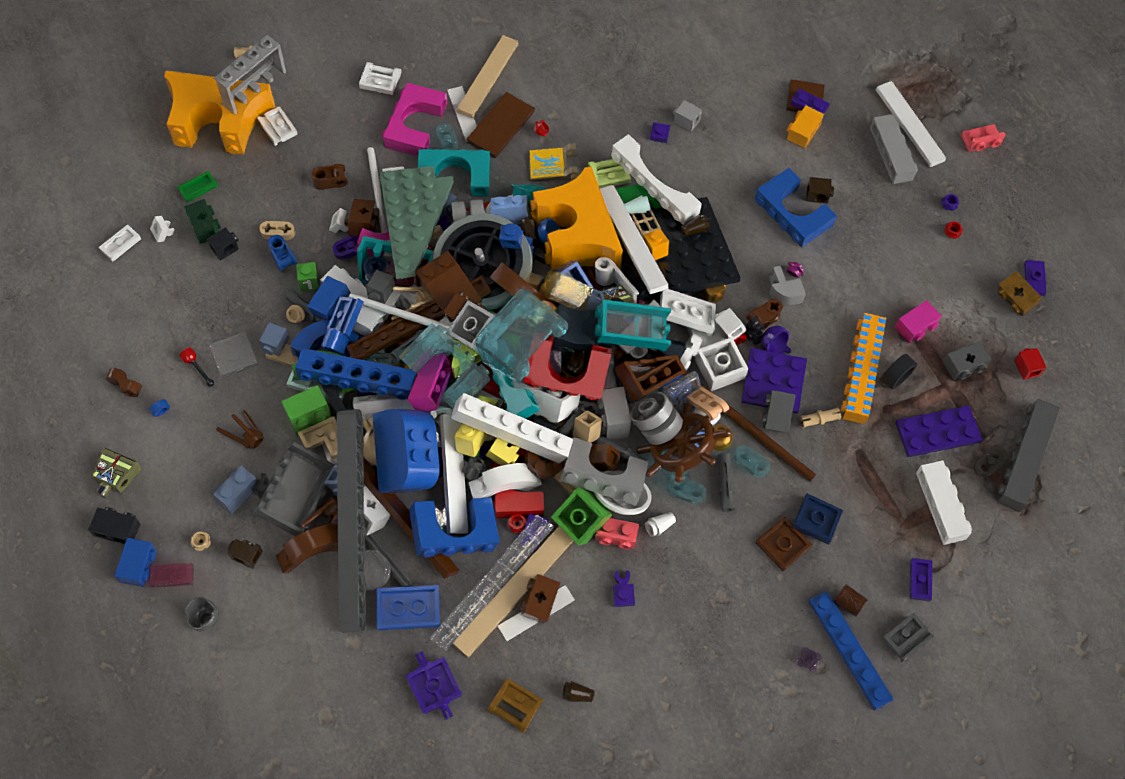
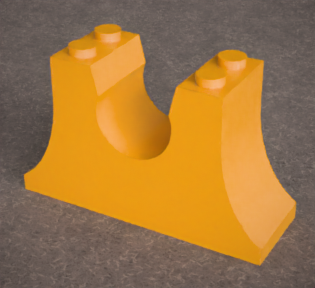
M166 71L164 75L173 98L167 127L175 146L192 148L198 139V132L203 126L209 123H219V132L226 152L244 155L249 135L258 123L257 117H262L265 113L275 109L270 84L257 83L261 89L259 93H255L249 88L242 92L247 97L248 102L246 104H242L235 98L234 103L237 113L234 115L221 104L223 101L214 77ZM238 80L230 87V90H234L243 81Z
M591 166L585 167L577 178L567 184L533 192V200H530L532 209L530 217L537 222V229L539 224L547 218L553 219L559 227L567 228L558 229L547 234V242L544 243L546 250L544 259L546 265L549 264L551 271L557 270L570 260L577 261L580 266L595 267L596 260L602 257L610 258L621 269L623 250Z

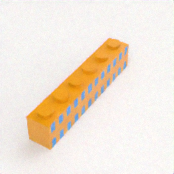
M864 313L862 319L857 321L856 330L859 331L853 340V346L856 347L850 356V362L853 363L847 373V378L850 380L844 389V395L847 396L846 401L843 400L840 410L843 412L842 419L865 424L869 418L886 324L885 317Z

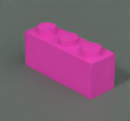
M445 353L424 357L408 397V401L414 410L434 411L438 409L452 372V364Z

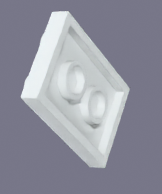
M670 289L661 291L660 306L671 308V313L666 318L667 321L709 334L714 332L716 304Z

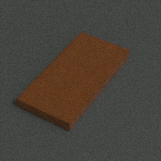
M506 92L467 137V143L480 150L490 151V156L496 159L535 112V108Z

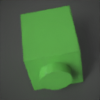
M316 263L296 264L300 290H318L319 277Z

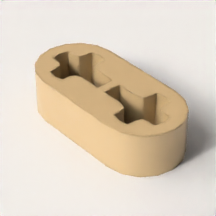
M265 221L259 227L261 236L267 240L273 235H280L284 240H290L295 236L294 226L290 222Z

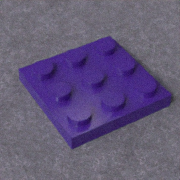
M751 348L741 403L768 408V405H765L767 393L770 394L771 390L796 394L792 413L798 414L807 358Z

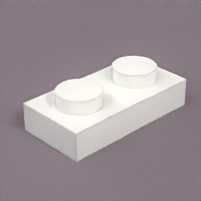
M127 224L103 243L99 249L113 262L141 240V237Z

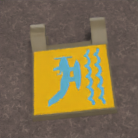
M570 143L564 147L529 150L530 181L563 178L574 180L577 178V167L574 166L567 169V156H577L576 143Z

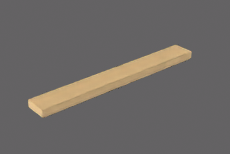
M559 526L460 636L456 638L453 645L469 658L527 594L529 590L526 588L529 579L534 578L537 574L543 576L574 540Z

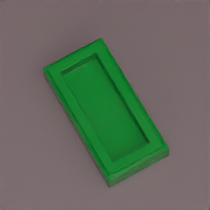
M208 170L178 186L177 189L185 202L188 203L218 187V184Z

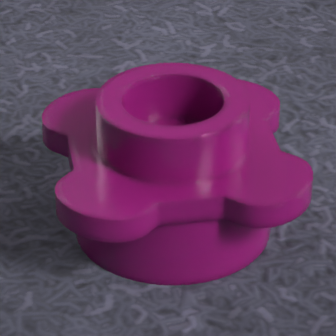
M788 262L789 265L786 271L795 278L804 275L803 267L799 263Z

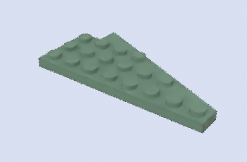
M434 166L380 172L396 279L416 276L415 271L420 267L452 188L453 176L436 178Z

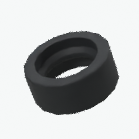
M904 354L890 365L882 375L881 380L891 389H895L913 373L918 363L908 354Z

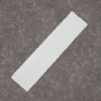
M460 86L448 89L447 91L467 143V137L477 125L474 117L471 118L457 112V108L465 96L463 87Z
M566 585L558 589L550 615L575 600ZM521 611L498 625V628L505 639L509 641L538 622L521 616Z

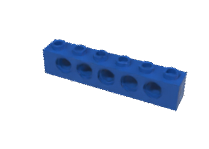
M305 348L301 349L295 367L297 377L304 381L312 380L324 385H337L344 389L353 388L360 392H373L380 396L388 395L400 400L408 399L417 377L416 370Z

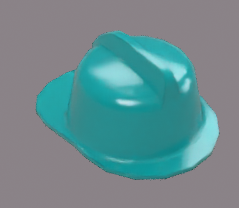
M511 183L514 186L513 196L527 195L528 205H530V200H533V192L548 189L547 187L534 184Z

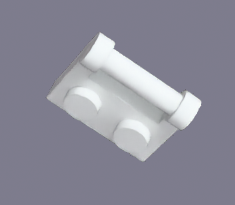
M367 62L359 82V88L393 95L398 79L401 76V69H390Z

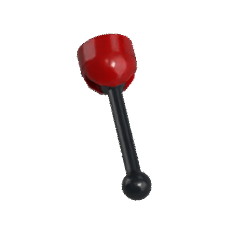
M192 347L184 349L179 355L181 360L186 364H193L207 381V386L212 387L214 381L209 379L195 362V351Z

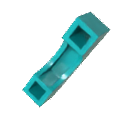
M503 339L491 347L486 355V363L494 373L492 375L493 380L499 385L501 390L499 394L507 404L506 411L526 419L538 412L540 408L532 392L525 388L516 389L514 387L512 373L519 359L513 345Z

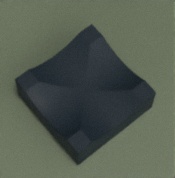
M559 305L555 312L554 346L591 351L592 346L596 345V310H576Z

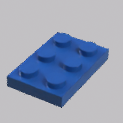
M439 585L377 588L378 631L440 627Z

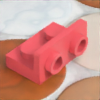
M995 124L966 130L961 134L969 152L981 151L988 147H997L1001 145L1006 136L1004 132H998Z
M609 518L596 531L595 541H599L602 545L614 544L622 549H634L639 524Z

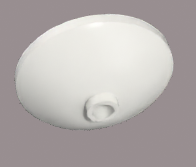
M616 470L605 471L602 473L608 475H620L624 471ZM645 483L636 506L594 492L603 506L623 515H635L644 512L649 507L652 499L651 492Z

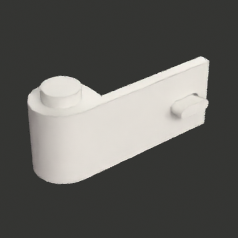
M607 257L596 260V282L602 286L615 283L617 286H623L634 299V303L637 304L639 292L616 264Z

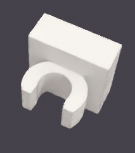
M340 208L333 215L329 231L337 233L340 229L343 232L348 231V226L345 225V223L348 224L349 218L346 216V210Z
M155 216L150 227L157 242H164L166 236H171L174 232V228H169L171 222L164 221L162 216Z

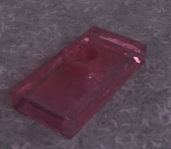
M193 563L151 566L150 586L154 588L193 585Z

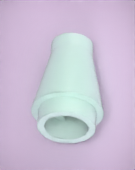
M641 195L624 203L629 214L646 213V211L650 210L647 196L643 197Z

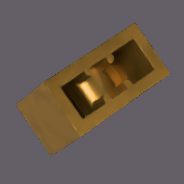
M1017 271L1012 273L998 286V294L1001 298L1007 299L1011 303L1010 306L1014 312L1020 313L1022 316L1041 303L1042 297ZM1015 292H1016L1017 294L1022 293V296H1021V297H1020L1019 295L1015 296Z

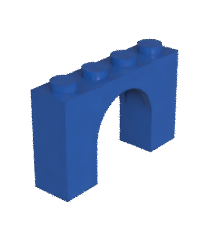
M788 168L759 187L756 191L755 200L779 224L781 229L791 236L795 243L803 247L834 226L837 215L826 204L805 216H798L788 212L783 206L782 200L798 190L801 181Z
M475 498L470 501L467 506L470 534L460 538L447 535L439 527L434 501L414 502L409 512L416 555L432 557L436 554L449 556L458 552L471 554L475 551H482L483 553L494 551L500 540L492 498Z

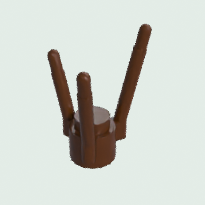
M245 410L242 413L252 429L248 428L235 414L231 415L245 430L243 434L244 440L219 427L216 428L218 432L241 443L247 449L249 447L253 449L258 447L264 439L263 433L258 430Z
M329 497L318 507L312 516L301 524V527H305L321 513L326 518L331 516L332 518L328 524H333L338 518V502Z

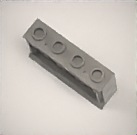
M266 35L214 77L223 101L221 104L234 115L237 113L234 103L235 98L242 104L248 102L246 95L242 92L249 88L253 92L259 93L261 89L256 81L261 77L269 83L273 82V75L268 72L270 69L275 67L283 74L286 73L279 43ZM269 56L270 60L234 90H230L234 83Z

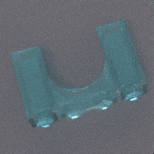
M431 323L407 347L399 358L417 374L436 355L450 354L456 357L460 363L459 377L441 396L454 409L456 400L463 393L472 397L477 395L491 380L488 376L490 372L482 364L480 366L476 365L473 362L475 358L468 351L464 353L460 349L461 344L456 339L452 338L450 340L446 336L448 332L440 324L436 327Z

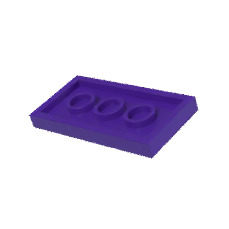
M970 406L899 419L895 422L907 458L972 445L982 441Z

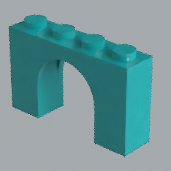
M419 149L418 168L434 166L437 178L438 174L447 167H462L471 175V196L489 197L490 151Z

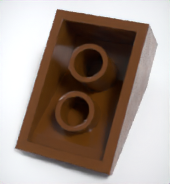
M448 251L415 271L421 285L442 312L445 311L455 293L460 294L462 292L471 298L469 301L474 304L483 302ZM446 316V318H447V319L449 320V322L451 323L453 320H451L450 318H448V317Z

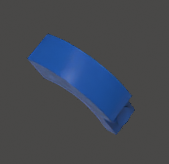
M330 320L319 321L304 328L295 337L290 346L292 354L299 357L302 348L317 351L321 347ZM354 331L351 332L350 336L344 335L352 343L360 339L359 335Z

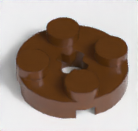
M528 450L525 453V463L528 469L538 474L537 477L553 478L564 468V460L561 463H557L548 459L547 463H545V460H541L542 456Z

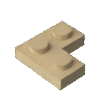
M334 416L298 432L306 449L311 450L325 443L332 459L337 458V421Z

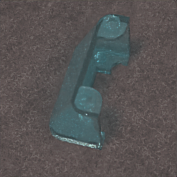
M520 289L478 334L475 343L483 364L520 383L530 372L528 359L550 334L557 338L564 335L568 325L564 318L533 293L526 289Z

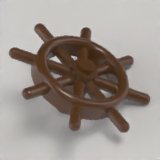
M685 403L683 414H679L683 419L681 430L672 440L659 445L640 446L636 449L637 454L651 452L656 461L647 469L646 477H652L662 468L666 471L675 472L674 479L677 483H680L683 479V471L694 468L703 461L711 466L715 464L716 461L710 454L715 447L716 439L729 437L731 431L729 429L715 431L711 424L712 420L708 415L703 416L698 413H691V405ZM703 428L705 429L704 434L697 435ZM669 449L664 455H662V450ZM678 452L677 458L671 459Z

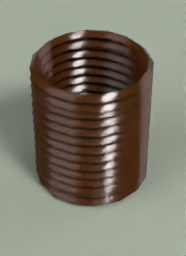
M847 584L834 600V602L855 617L868 601L865 596L863 597V595Z

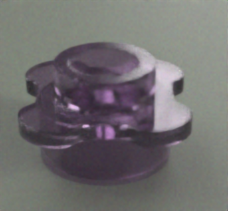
M805 647L801 650L802 655L797 660V664L814 672L817 669L816 665L821 659V655Z

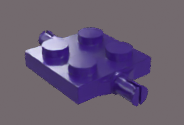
M423 651L415 654L420 666L415 671L407 674L406 678L423 715L440 709L445 720L449 719L448 715L451 718L453 714L448 704L461 697L462 693L445 658L442 657L436 661L427 662Z

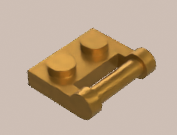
M507 678L487 712L492 715H498L517 727L518 731L524 734L543 703V699ZM503 701L524 714V720H520L499 707L500 702Z

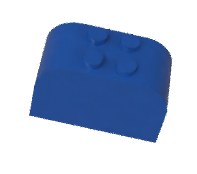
M388 409L372 414L379 493H412L432 488L439 476L437 436L433 416L428 411L410 409Z

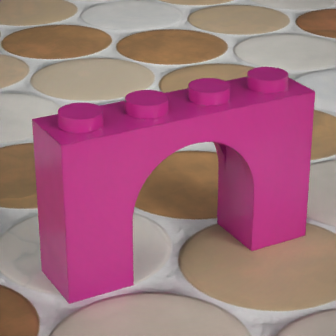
M407 83L400 92L399 102L395 103L393 116H390L388 119L387 129L383 130L382 140H384L385 148L419 156V149H428L430 146L429 134L410 129L403 124V121L407 116L416 112H424L442 117L447 106V93Z

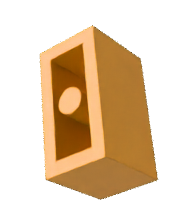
M805 105L802 111L799 110L797 112L795 122L789 124L787 140L806 148L820 127L824 114Z

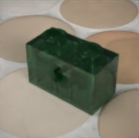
M205 199L184 206L199 244L208 242L207 238L219 232L218 230L221 229L217 218L213 219L212 216L215 215L211 204L207 206Z

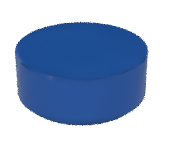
M162 399L154 403L149 408V411L154 417H158L166 413L170 409V405L166 399Z

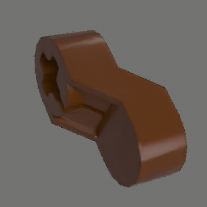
M110 368L106 380L113 385L120 386L121 392L125 396L138 397L142 385L127 379V374L123 370Z

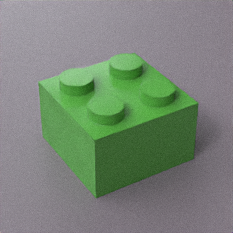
M318 385L282 400L285 412L296 436L299 435L298 432L331 418L328 404Z
M580 487L575 489L551 518L578 545H583L589 542L596 534V531L613 514L589 490Z

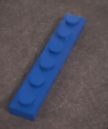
M828 591L810 599L809 604L873 710L875 711L894 700Z

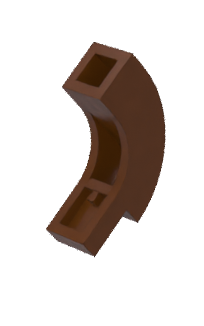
M503 262L490 277L531 311H533L538 302L543 300L549 301Z
M328 524L310 529L283 544L284 549L276 555L282 572L290 573L303 561L316 554L337 552L338 524Z

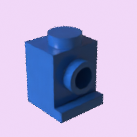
M513 223L501 225L499 238L501 246L503 248L521 249L523 237L521 227Z

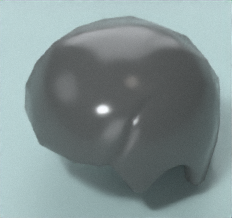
M204 597L194 598L184 610L188 620L187 624L199 632L208 630L215 625L218 617L215 604Z

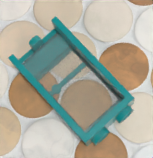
M602 300L595 311V318H598V324L595 327V336H598L597 343L658 349L665 352L671 345V340H666V336L670 332V325L666 324V318L671 313V308Z

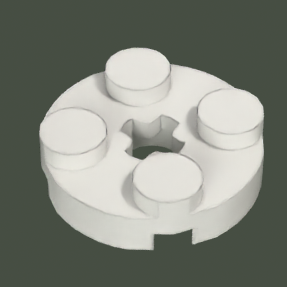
M694 333L686 342V350L680 358L685 370L688 369L692 356H696L702 342V339Z

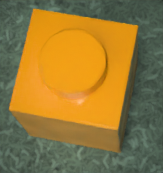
M661 229L644 235L643 240L654 260L668 256L669 240Z

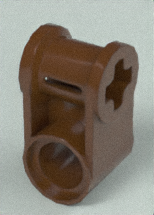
M334 164L314 168L312 171L314 187L318 190L346 186L348 180L344 174L345 166L343 164Z
M771 299L760 307L753 309L746 319L750 321V319L757 316L758 323L760 325L764 324V329L761 330L763 331L769 325L779 320L783 305L779 300Z

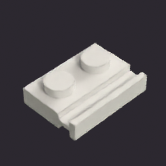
M280 106L265 113L262 117H257L258 122L275 146L280 141L284 142L298 135L297 130Z

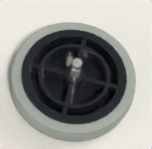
M474 214L459 219L443 232L436 243L433 260L448 251L469 281L483 275L492 293L482 297L483 302L480 304L484 305L487 311H493L504 307L509 302H513L516 298L490 278L491 275L503 262L528 283L532 272V253L524 234L521 249L503 248L499 240L501 225L512 223L511 221L493 214Z

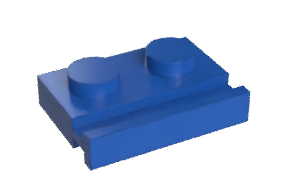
M340 297L327 328L338 330L344 335L350 336L364 301L359 298Z

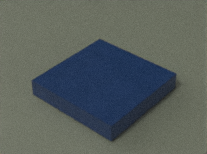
M806 493L792 528L829 545L843 510Z

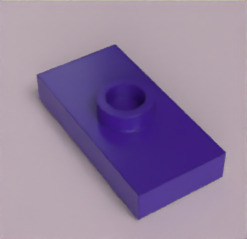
M1026 260L1024 263L1025 280L1040 296H1045L1047 292L1044 261Z

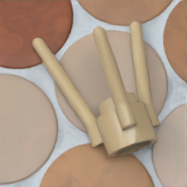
M423 286L393 287L394 291L418 292L415 295L416 303L412 304L411 308L405 311L412 312L434 301ZM395 315L391 317L392 320L400 318Z

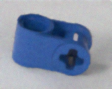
M280 235L271 236L268 240V245L279 271L282 272L284 268L290 265H296V258L284 238Z
M327 328L321 348L330 352H338L342 356L347 357L349 352L346 346L351 344L352 341L344 336L342 332Z

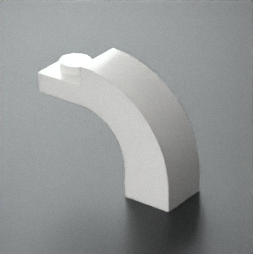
M526 463L499 466L483 472L482 477L469 482L473 499L488 498L496 493L511 489L528 492L542 485L540 478L537 477L538 474L533 471L531 472Z

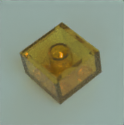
M548 271L540 292L544 293L548 300L561 302V305L577 310L580 308L585 310L594 288L562 273Z

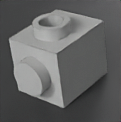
M684 100L681 105H677L674 109V123L691 132L700 121L702 110Z

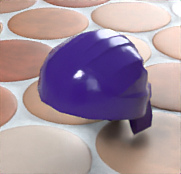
M777 325L765 330L762 336V343L767 351L781 354L783 352L791 353V349L787 346L789 332L784 327Z

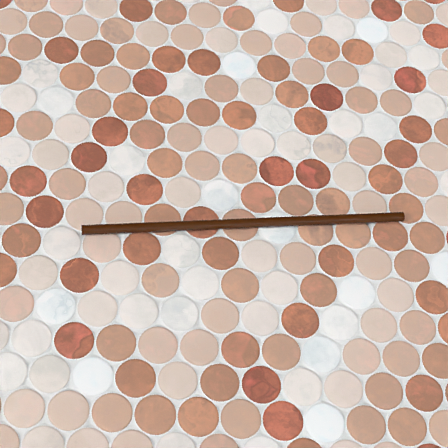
M648 348L647 352L654 358L664 357L663 352L660 350L655 352ZM688 372L682 374L683 377L689 380L690 387L695 391L703 387L713 393ZM728 405L729 410L723 412L725 415L811 482L815 478L816 474Z

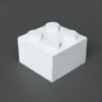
M732 337L700 348L695 357V361L711 391L746 378L748 367Z

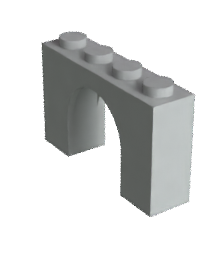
M573 437L569 456L566 458L560 481L636 506L643 490L648 462L629 456L622 474H604L595 469L589 461L592 443Z

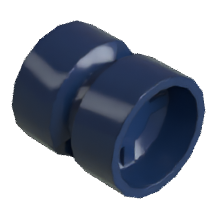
M371 256L364 262L366 284L369 283L376 270L389 274L388 263L385 258Z

